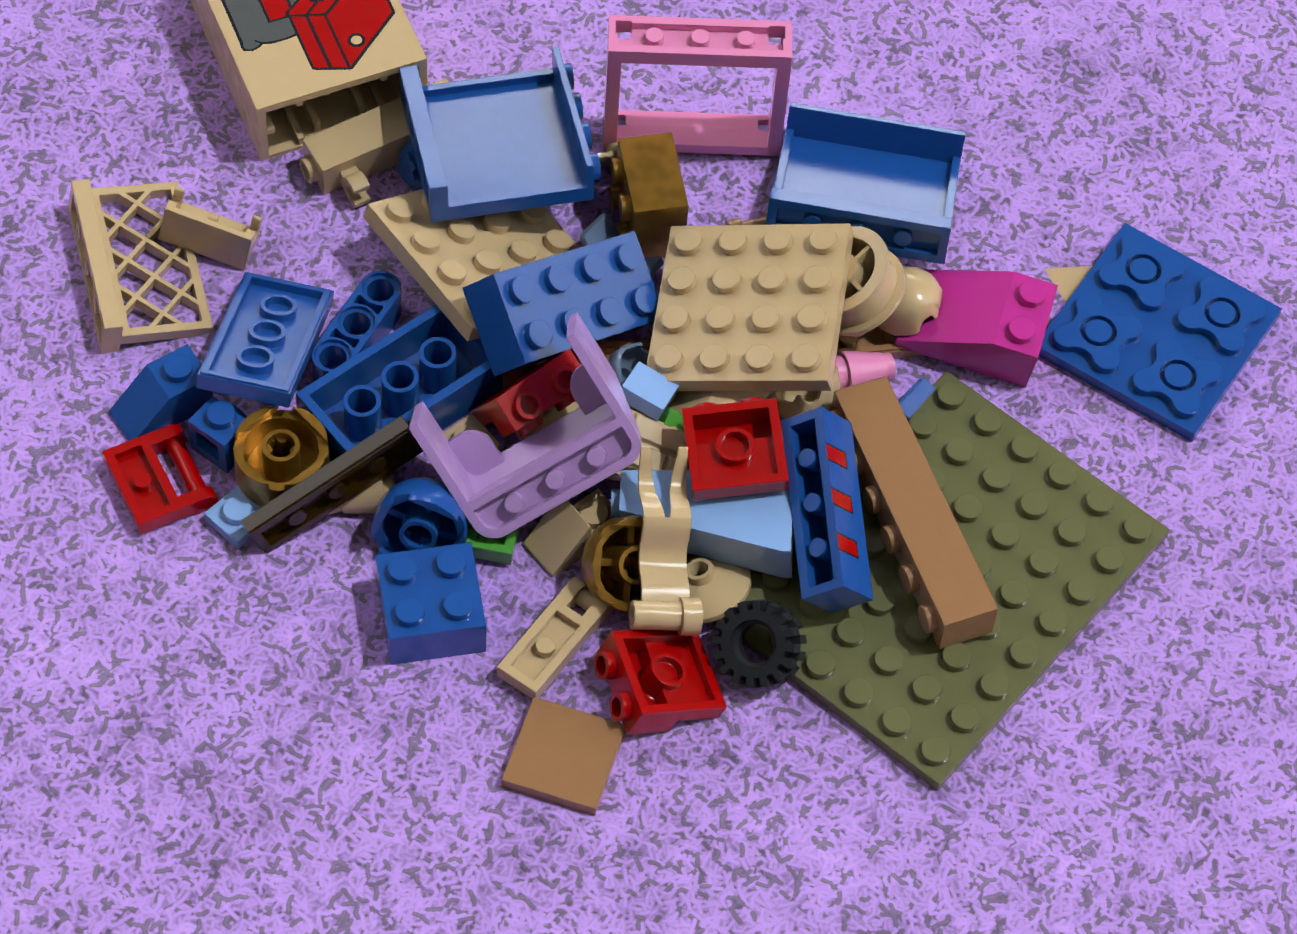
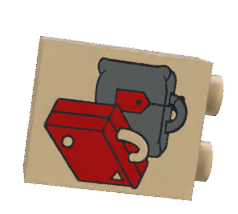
M191 0L192 7L261 161L302 149V139L400 98L399 67L417 65L422 86L428 85L427 57L399 0Z

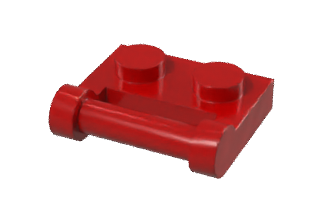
M168 425L102 451L103 461L140 535L191 514L198 515L203 513L219 501L213 488L206 486L185 445L187 437L181 425ZM161 451L169 453L188 490L187 493L180 496L176 495L156 453Z

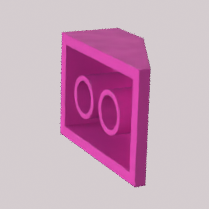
M923 269L931 273L942 288L943 297L938 317L936 319L931 316L926 318L918 334L897 336L895 345L915 353L1026 387L1040 353L1058 285L1014 271Z

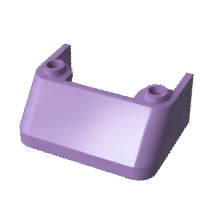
M578 312L569 316L566 339L581 361V364L573 371L570 380V390L579 408L506 450L500 452L493 440L487 434L478 430H467L448 440L425 403L422 401L415 405L409 430L472 527L484 537L500 538L629 466L639 456L641 433L620 382Z

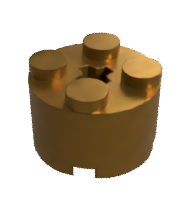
M277 406L259 409L243 420L235 435L233 457L236 483L250 501L261 507L330 463L329 445L324 426L313 414L302 408L293 407V411L277 410Z

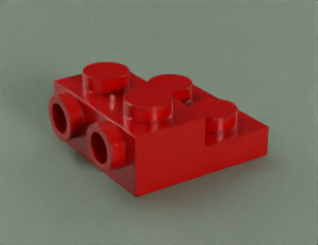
M569 348L540 363L469 413H472L483 426L493 422L502 437L518 431L520 436L523 437L545 422L541 414L554 405L559 412L575 402L570 390V380L573 371L580 363Z
M750 397L734 403L716 405L715 403L704 402L690 408H682V427L685 447H688L687 465L693 501L789 490V477L777 398L762 399Z
M671 630L611 631L595 655V673L600 680H607L612 693L609 700L611 717L616 722L622 721L627 735L669 732L677 721L719 718L727 708L700 636H680L677 631Z

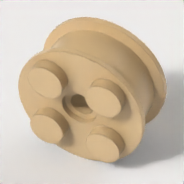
M851 226L854 237L839 336L859 337L881 325L893 314L905 295L906 275L899 259L888 251L885 242L876 232L861 226Z

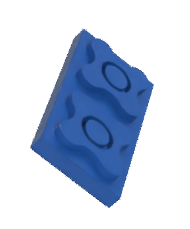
M245 272L197 374L196 388L213 391L223 396L231 395L259 401L265 405H278L289 408L332 307L334 291Z

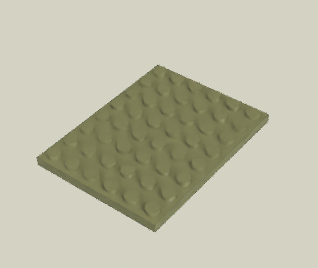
M948 371L933 384L936 389L908 419V422L998 607L993 631L941 649L938 648L932 633L926 634L919 621V605L913 593L908 594L901 583L899 575L900 564L895 554H889L883 545L881 538L882 526L876 514L870 515L866 509L862 493L863 485L859 477L873 601L831 613L802 600L794 532L792 578H782L752 570L750 572L752 578L751 590L745 600L776 601L781 603V607H789L795 612L791 617L793 619H800L804 626L798 630L800 635H806L807 644H801L800 651L806 652L804 660L797 661L796 665L800 669L796 674L788 675L787 677L937 791L1168 537L1170 531L1166 526ZM759 624L751 627L746 632L743 644L767 661L775 650V638L772 632L767 627Z

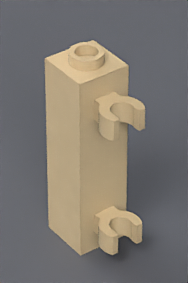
M444 78V79H442V80H440V81H437V82H435V83H433V84L445 83V82H448V81L446 80V78ZM401 97L302 139L304 158L299 160V164L306 181L309 184L316 182L324 195L343 187L349 202L354 208L371 202V198L366 192L370 188V183L366 177L398 164L400 150L410 140Z

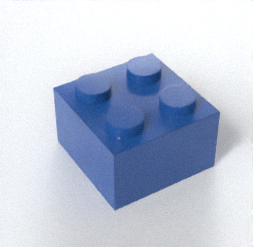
M472 542L375 555L377 587L390 665L486 652V621Z

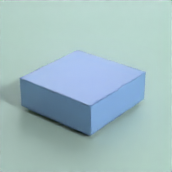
M638 362L622 385V390L629 406L658 421L674 397L679 384L667 381L664 375Z

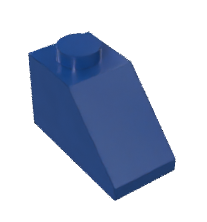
M188 344L147 364L109 410V414L128 441L165 426L179 424L191 418L213 396V391L196 388L197 374L202 364Z

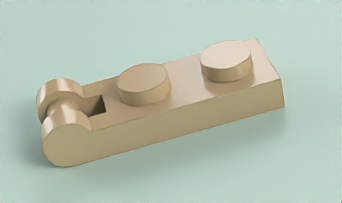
M576 576L573 577L497 665V676L531 699L533 697L539 698L594 631L612 614L614 608L608 607L592 595L583 580ZM577 605L586 612L581 616L572 608H575Z

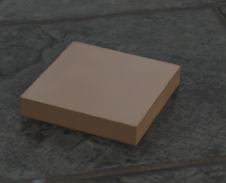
M533 697L502 777L501 787L595 816L626 733L625 728L621 723Z

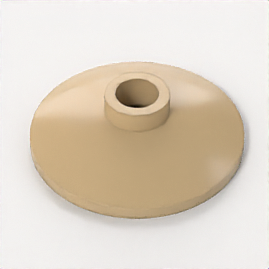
M687 553L686 561L690 597L701 598L703 623L717 621L726 617L724 612L728 608L737 607V603L746 600L752 585L749 569Z

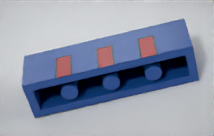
M823 407L781 420L802 600L831 613L873 601L851 422Z

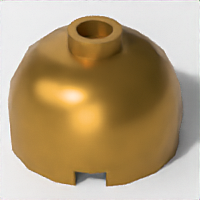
M631 515L609 519L595 528L585 543L581 558L583 579L590 593L610 608L629 612L632 600L641 601L638 553L643 517Z

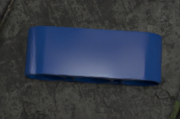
M374 271L367 274L361 280L314 346L312 351L314 381L333 370L328 367L340 366L389 335L402 314L401 283L395 275L386 271ZM353 333H363L361 335H352Z

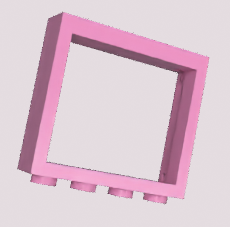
M609 15L603 150H606V145L618 142L619 138L672 132L677 153L780 156L792 65V21ZM617 32H630L631 39H618ZM769 37L781 38L780 45L769 44ZM621 63L775 68L770 114L619 110ZM618 120L626 121L625 125H618ZM758 125H768V130H758Z

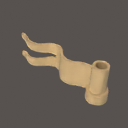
M641 445L638 468V494L643 511V526L638 553L641 601H631L629 609L631 630L677 631L680 636H699L701 634L703 605L700 597H690L686 561L692 519L691 508L686 494L688 447H678L669 488L670 514L669 517H665L663 506L656 494L653 483L650 446Z

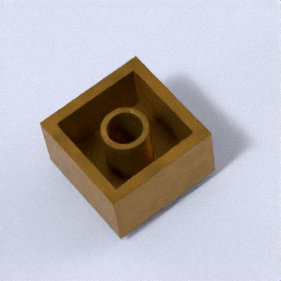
M672 132L619 138L617 157L610 158L613 184H610L608 187L611 210L619 211L621 221L616 222L617 232L619 235L635 231L644 258L659 256L666 258L671 226H687L689 208Z

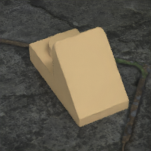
M596 489L574 505L567 500L549 510L523 542V545L553 578L582 558L585 543L595 528L609 519L619 517L611 516V502L599 489Z

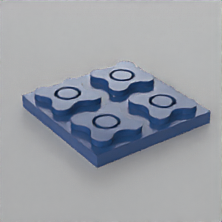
M1124 223L1046 329L1039 356L1192 442L1275 324L1282 308Z

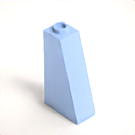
M621 470L620 489H612L611 516L625 517L633 515L643 517L642 505L638 494V470ZM652 470L656 494L663 506L665 517H669V488L673 470ZM686 470V494L692 518L687 553L782 578H792L794 529L789 490L693 501L689 470Z

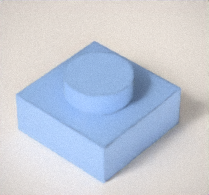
M237 485L204 513V517L210 526L236 549H239L252 538L247 533L241 520L261 508V506L250 501Z

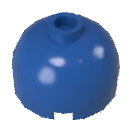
M414 477L395 484L381 497L370 532L372 539L375 536V540L380 545L378 551L380 554L431 548L436 544L437 538V547L465 543L468 533V519L443 482L428 477Z

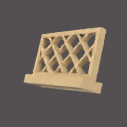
M90 179L71 181L68 209L101 354L120 351L121 344L188 338L209 334L213 331L195 252L181 247H177L173 252H170L155 243L154 240L160 233L163 216L145 206L150 199L170 196L172 201L175 187H179L178 181L92 188ZM118 202L128 208V210L117 220L102 210L101 203ZM136 214L155 225L146 236L127 226ZM118 234L137 245L128 256L113 249L110 245ZM145 250L164 261L154 273L135 262ZM182 253L184 254L185 260H183L182 258H180V256L182 255ZM172 266L189 275L190 280L182 289L162 278ZM126 271L145 281V284L136 294L119 284V279ZM153 287L173 298L163 310L143 299ZM191 290L194 297L188 294ZM182 303L198 312L199 321L183 323L171 316V314ZM136 307L154 318V321L149 326L129 328L127 316Z

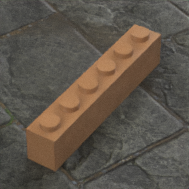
M887 376L834 391L831 412L851 422L857 473L863 485L862 493L866 509L870 515L876 514L882 526L881 538L883 545L889 554H895L900 564L899 575L901 583L908 594L913 593L919 605L918 617L926 634L932 633L939 649L991 633L994 628L998 607Z

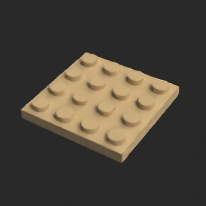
M421 189L369 203L363 215L366 222L467 342L478 339L480 336L464 295L463 287L494 273L580 248L545 207L431 222L424 192Z
M851 224L671 226L647 366L664 375L667 381L679 384L677 391H831L854 237Z

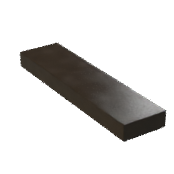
M400 416L241 520L247 533L265 553H269L422 453L423 450L409 430V424L403 416Z

